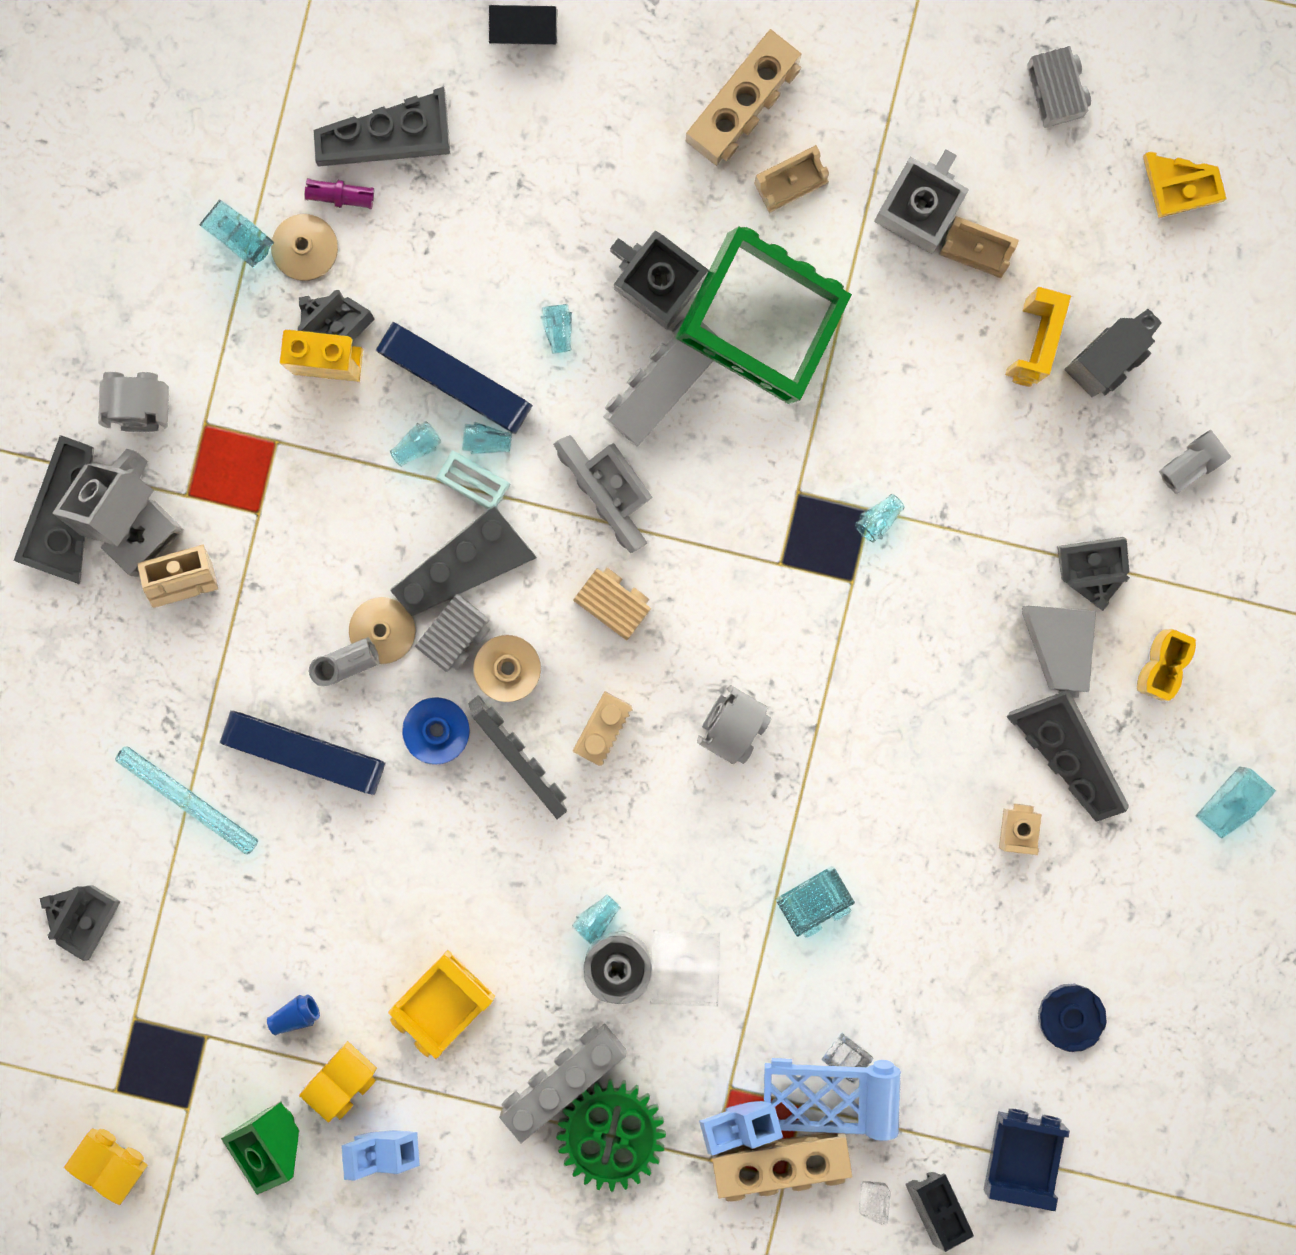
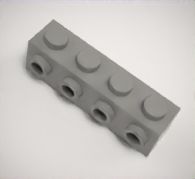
M685 318L672 330L675 336L668 344L662 343L650 355L652 362L643 371L640 368L630 377L627 382L630 387L622 396L616 394L605 407L608 412L603 417L636 446L643 442L713 362L712 359L675 339ZM703 322L701 323L700 327L716 335L707 325H705Z
M603 1024L599 1029L595 1026L592 1027L579 1039L582 1043L572 1051L569 1048L564 1050L554 1059L555 1065L546 1073L543 1069L527 1082L529 1084L528 1088L520 1094L515 1091L503 1101L501 1105L504 1108H502L499 1118L520 1144L626 1057V1048L606 1024Z

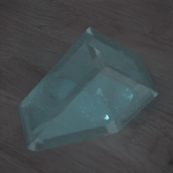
M220 199L199 224L253 268L258 262L266 258L270 247L274 244V241L250 220Z
M1239 766L1196 814V817L1218 837L1224 838L1255 816L1276 790L1251 768Z

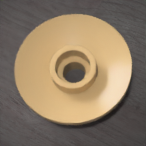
M298 214L287 218L277 227L272 237L271 253L275 264L285 275L295 280L310 281L323 276L331 269L337 257L338 242L334 231L323 219L310 214ZM302 239L307 240L308 247L305 250H298L297 243Z
M379 597L364 602L355 610L349 623L351 644L369 637L377 649L380 664L392 663L401 659L410 650L415 639L416 628L413 617L400 602L391 598ZM379 624H383L387 630L383 637H378L375 634V627Z
M501 635L490 639L480 648L474 661V676L478 686L487 696L501 702H513L526 697L536 687L541 674L540 659L534 647L526 640L513 635ZM505 662H511L514 665V672L510 675H506L502 671V666Z

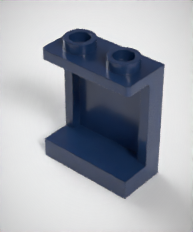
M1009 1109L1008 1113L998 1111L984 1184L985 1194L992 1200L1056 1212L1058 1197L1054 1191L1064 1137L1069 1138L1070 1130L1062 1123V1119L1058 1117L1042 1115L1041 1119L1028 1117V1112L1018 1109Z

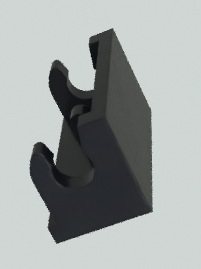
M489 5V44L556 45L557 7Z
M929 1172L926 1174L928 1177L926 1180L921 1182L912 1180L905 1185L932 1244L947 1252L974 1237V1234L946 1174L940 1175L936 1172Z

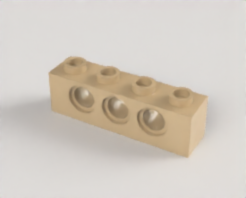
M769 29L686 132L685 141L716 166L722 159L728 161L739 147L735 142L743 133L748 136L758 124L760 119L756 116L764 107L769 110L781 94L777 90L785 81L790 84L802 68L798 65L802 53L772 29ZM762 68H770L776 76L771 80H764L758 75V71ZM741 94H749L754 98L755 102L750 106H743L739 104L737 97ZM726 119L732 122L734 128L729 132H721L717 129L716 123Z
M823 1132L779 1139L753 1149L741 1145L712 1156L718 1199L725 1198L726 1201H739L746 1197L745 1194L758 1192L760 1196H771L779 1192L778 1189L792 1187L794 1191L810 1189L812 1184L825 1182L829 1186L844 1183L846 1178H852L845 1133ZM813 1155H819L824 1158L823 1164L815 1169L809 1168L806 1165L808 1158ZM780 1160H785L791 1164V1167L786 1173L778 1174L773 1171L774 1164ZM745 1166H753L758 1172L755 1177L745 1179L739 1175L740 1170Z

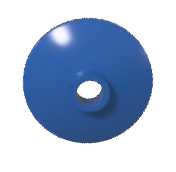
M433 697L418 702L408 711L403 722L402 735L407 749L415 758L428 764H444L452 761L463 752L469 740L470 727L466 714L456 703L445 698ZM435 724L443 727V734L440 737L434 736L431 732V728Z

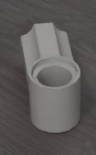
M1212 430L1207 431L1186 447L1188 450L1173 459L1159 471L1164 483L1175 494L1181 492L1203 474H1209L1232 457Z
M367 637L314 659L309 666V676L318 686H329L379 665V654L375 645ZM325 661L329 662L334 668V675L331 679L327 678L322 672V665Z

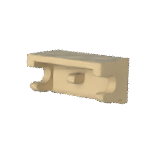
M817 145L756 175L754 184L769 213L829 183L827 179L829 171L827 167H823L820 161L821 155Z
M956 216L950 224L939 255L1002 278L1010 265L1009 260L1012 253L1016 250L1019 240Z

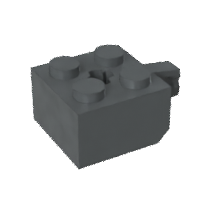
M657 231L652 233L643 246L636 243L632 248L618 238L610 248V252L622 261L619 268L623 271L614 283V290L667 330L700 288L709 271L705 266ZM657 274L659 277H661V274L667 275V285L663 286L662 283L661 286H657L654 276Z
M1149 309L1134 319L1120 318L1110 328H1106L1064 370L1091 397L1099 393L1105 396L1126 380L1127 376L1124 374L1126 370L1129 373L1135 367L1140 366L1152 354L1148 348L1155 342L1152 336L1162 322Z

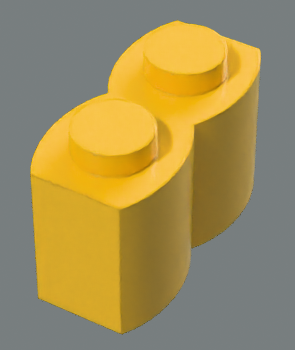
M1174 629L1162 630L1155 637L1151 645L1150 661L1142 668L1138 676L1137 691L1161 701L1173 699L1182 684V670L1190 663L1194 656L1196 639Z
M347 1041L305 1086L299 1097L328 1123L335 1116L340 1120L354 1105L349 1100L357 1092L364 1095L375 1083L376 1079L373 1077V1074L377 1067Z
M92 1128L64 1168L78 1180L92 1186L106 1199L121 1205L148 1165L143 1161V1155L137 1150L129 1147L127 1149L120 1147L115 1142V1136L109 1131Z

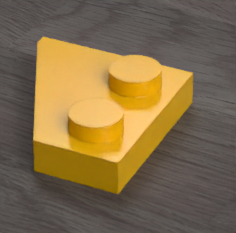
M1147 152L1143 155L1158 218L1221 203L1227 199L1218 166L1205 163L1194 164L1190 160L1182 158L1170 159L1156 156L1157 153Z

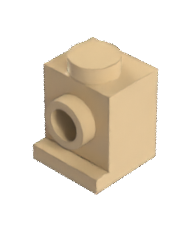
M1014 804L1013 809H1003L999 842L1001 850L1038 855L1042 814L1033 812L1034 806ZM1021 823L1028 825V832L1025 835H1019L1017 831Z

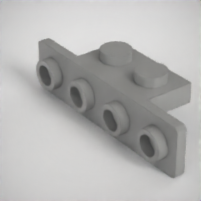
M571 435L557 440L553 445L557 450L558 458L573 472L577 478L576 481L579 488L593 500L599 516L607 521L615 531L619 544L630 553L646 545L647 541L629 515L653 497L614 443L608 445L591 460H588Z

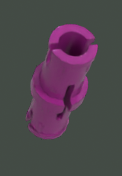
M307 178L304 198L307 201L334 203L335 207L342 208V205L372 209L374 188L346 185L345 181L342 180L332 183Z

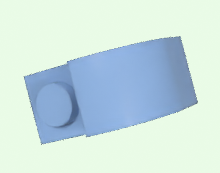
M764 1101L725 1108L726 1112L699 1121L707 1152L712 1156L741 1145L753 1149L783 1138L774 1104Z
M397 1130L371 1132L354 1136L355 1141L342 1145L344 1180L355 1181L376 1172L399 1174L420 1166L417 1132Z

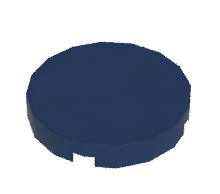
M1062 984L1050 990L1041 1001L1038 1011L1039 1027L1044 1037L1055 1047L1068 1052L1084 1051L1094 1046L1100 1039L1099 1037L1103 1030H1105L1107 1023L1106 1009L1100 998L1087 987L1078 984Z

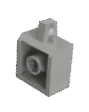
M945 149L937 165L930 161L925 165L910 156L874 222L932 254L969 191L968 188L953 180L955 175L948 172L957 155ZM920 200H924L927 203L923 210L916 207Z
M126 449L111 467L98 463L84 465L52 514L81 536L118 546L128 535L130 526L138 514L147 506L148 499L154 491L140 479L148 461L136 451Z

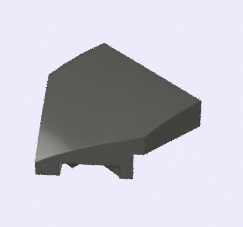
M334 290L330 296L312 300L310 296L299 297L301 323L298 326V331L349 336L354 341L375 320L370 310L349 297L344 298L340 290Z
M1125 537L1057 546L1061 579L1102 611L1108 606V601L1123 582H1127L1130 578L1127 576L1129 573L1127 539Z
M93 885L77 886L62 893L39 898L41 908L46 911L50 932L48 939L55 940L58 946L82 961L90 960L121 902Z

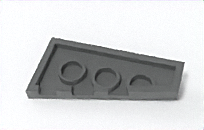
M444 86L434 89L432 94L420 98L416 95L404 99L405 103L387 109L385 106L374 109L372 114L360 118L353 116L314 129L315 161L317 166L450 154Z
M62 435L59 436L13 561L80 584L85 537L79 535L52 513L83 466L93 463L94 447Z
M493 505L394 585L390 591L408 613L413 616L537 557L495 505Z
M1069 689L1009 712L1007 715L1009 721L1014 726L1018 725L1026 735L1025 739L1033 749L1037 748L1048 760L1049 763L1047 765L1056 775L1060 774L1069 785L1068 790L1096 822L1127 811L1129 805Z
M479 695L468 704L473 719L553 816L558 819L565 814L567 809L563 801L567 797L555 782L550 785L543 777L546 774L544 768L534 757L531 760L523 752L524 744L514 732L508 733L502 725L504 720L492 706L489 708Z

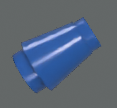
M298 995L273 1013V1015L267 1017L268 1028L276 1036L280 1033L313 1026L314 1021L320 1017L319 1008L312 996Z

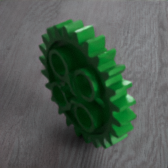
M609 1079L607 1088L602 1089L601 1084L597 1080L593 1092L586 1089L582 1093V1099L577 1097L572 1101L575 1106L574 1108L570 1106L563 1108V1113L569 1119L561 1118L558 1121V1125L566 1129L557 1133V1140L566 1141V1143L559 1146L558 1152L561 1154L569 1153L564 1160V1166L575 1164L572 1176L576 1177L583 1172L585 1174L584 1185L595 1179L597 1190L601 1189L604 1182H608L611 1192H614L616 1182H620L626 1190L628 1189V1179L630 1178L637 1184L641 1183L639 1174L641 1171L649 1176L651 1175L649 1162L659 1164L660 1158L654 1151H664V1144L657 1140L665 1138L666 1131L656 1127L664 1123V1118L661 1116L653 1117L659 1110L658 1104L647 1106L650 1094L647 1093L639 1098L637 1096L639 1091L638 1085L634 1086L631 1091H627L626 1080L621 1082L619 1088H614L612 1079ZM619 1106L621 1111L616 1125V1136H614L609 1160L604 1164L602 1163V1157L606 1147L607 1134L610 1130L614 1108ZM601 1107L607 1111L608 1117L601 1122L595 1121L591 1118L590 1111ZM627 1116H636L641 1121V1124L638 1128L631 1130L627 1129L622 1121ZM588 1140H593L599 1144L600 1150L597 1153L588 1154L582 1149V1144ZM622 1148L628 1149L633 1154V1157L627 1162H620L615 1158V1152Z

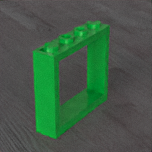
M738 226L727 233L675 339L785 403L791 404L801 400L852 294L844 290V286L839 281L832 278H824L817 274L815 267L804 261H796L789 257L788 252L781 246L776 244L769 245L759 239V234L751 228H741ZM739 247L831 302L794 380L787 378L700 327Z

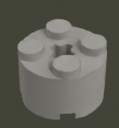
M119 372L103 373V380L100 381L98 424L111 429V422L121 425V431L128 432L158 431L159 424L166 429L168 427L169 386L163 381H158V374L151 372H139L137 377H124V374Z
M730 685L727 688L730 695L727 698L720 695L702 725V728L706 729L707 732L704 738L698 735L697 744L731 764H735L737 761L744 764L754 749L751 743L757 733L762 735L765 732L771 717L766 715V705Z
M613 931L600 936L591 944L587 951L584 962V979L590 992L601 1001L614 1004L630 1003L645 992L651 978V956L646 945L638 937L626 931ZM616 961L618 964L624 962V973L621 974L619 971L612 973V962Z

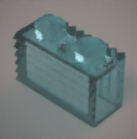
M833 865L775 898L795 935L799 937L803 934L805 938L819 932L823 928L820 923L831 917L834 921H837L848 915L852 911L849 906L855 904Z

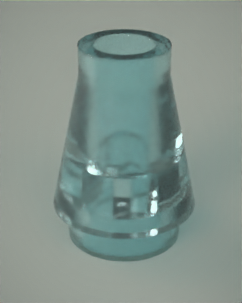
M568 304L542 307L543 316H540L551 346L552 354L571 351L573 312H569Z
M427 421L422 424L416 423L403 439L390 450V454L395 462L402 467L408 462L436 451V446L441 443V439Z
M475 421L473 424H465L462 450L470 451V455L495 452L509 453L512 433L504 432Z
M890 494L886 499L860 514L855 526L868 541L874 543L877 539L882 540L900 512L905 509V506L897 496Z
M606 894L600 901L575 917L577 920L571 926L591 944L595 939L602 937L621 907Z

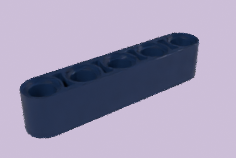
M395 322L391 323L375 350L385 358L513 434L518 432L533 407L531 403Z
M230 710L219 742L239 751L371 795H375L386 764L384 761L233 710Z

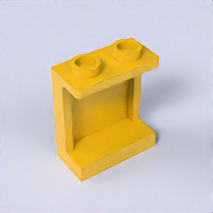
M1037 287L1026 298L1023 312L1041 316L1029 362L1018 359L1006 370L1005 375L1013 377L1012 382L1031 387L1033 383L1037 384L1050 375L1071 295Z
M286 329L283 331L280 364L294 375L360 382L363 348L352 346L353 340L349 336Z
M447 950L391 1007L388 1013L392 1016L390 1019L392 1025L403 1034L407 1031L416 1040L414 1045L424 1056L429 1057L432 1055L437 1059L482 1010L484 1011L493 1002L495 995Z

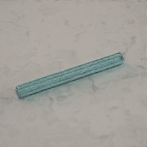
M123 747L116 755L115 761L244 854H250L257 846V838L130 747Z

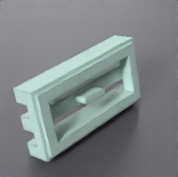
M453 450L436 477V480L486 509H490L493 505L497 508L506 490L511 485L509 482ZM457 460L500 485L499 490L496 491L452 466L453 462ZM449 471L494 497L492 502H488L445 477Z

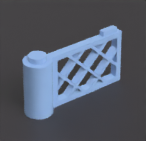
M772 1058L771 1063H765L764 1102L774 1104L775 1107L782 1102L792 1112L787 1119L779 1120L780 1128L783 1131L866 1134L869 1138L875 1140H892L899 1134L901 1071L888 1060H878L868 1068L794 1065L792 1064V1059ZM772 1074L786 1075L793 1083L781 1093L771 1083ZM810 1076H820L827 1083L816 1094L803 1083ZM845 1077L859 1078V1087L850 1095L837 1085ZM798 1087L810 1098L799 1108L786 1098ZM831 1089L843 1099L833 1110L820 1100ZM771 1093L776 1097V1098L773 1099L772 1101H771ZM857 1097H859V1105L854 1101ZM813 1104H816L826 1116L820 1121H810L803 1113ZM849 1105L858 1114V1123H844L837 1114Z

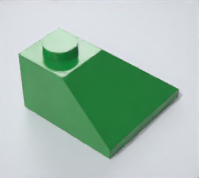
M282 1102L265 1109L221 1138L257 1195L286 1183L294 1177L299 1129L294 1122L292 1113L284 1107Z

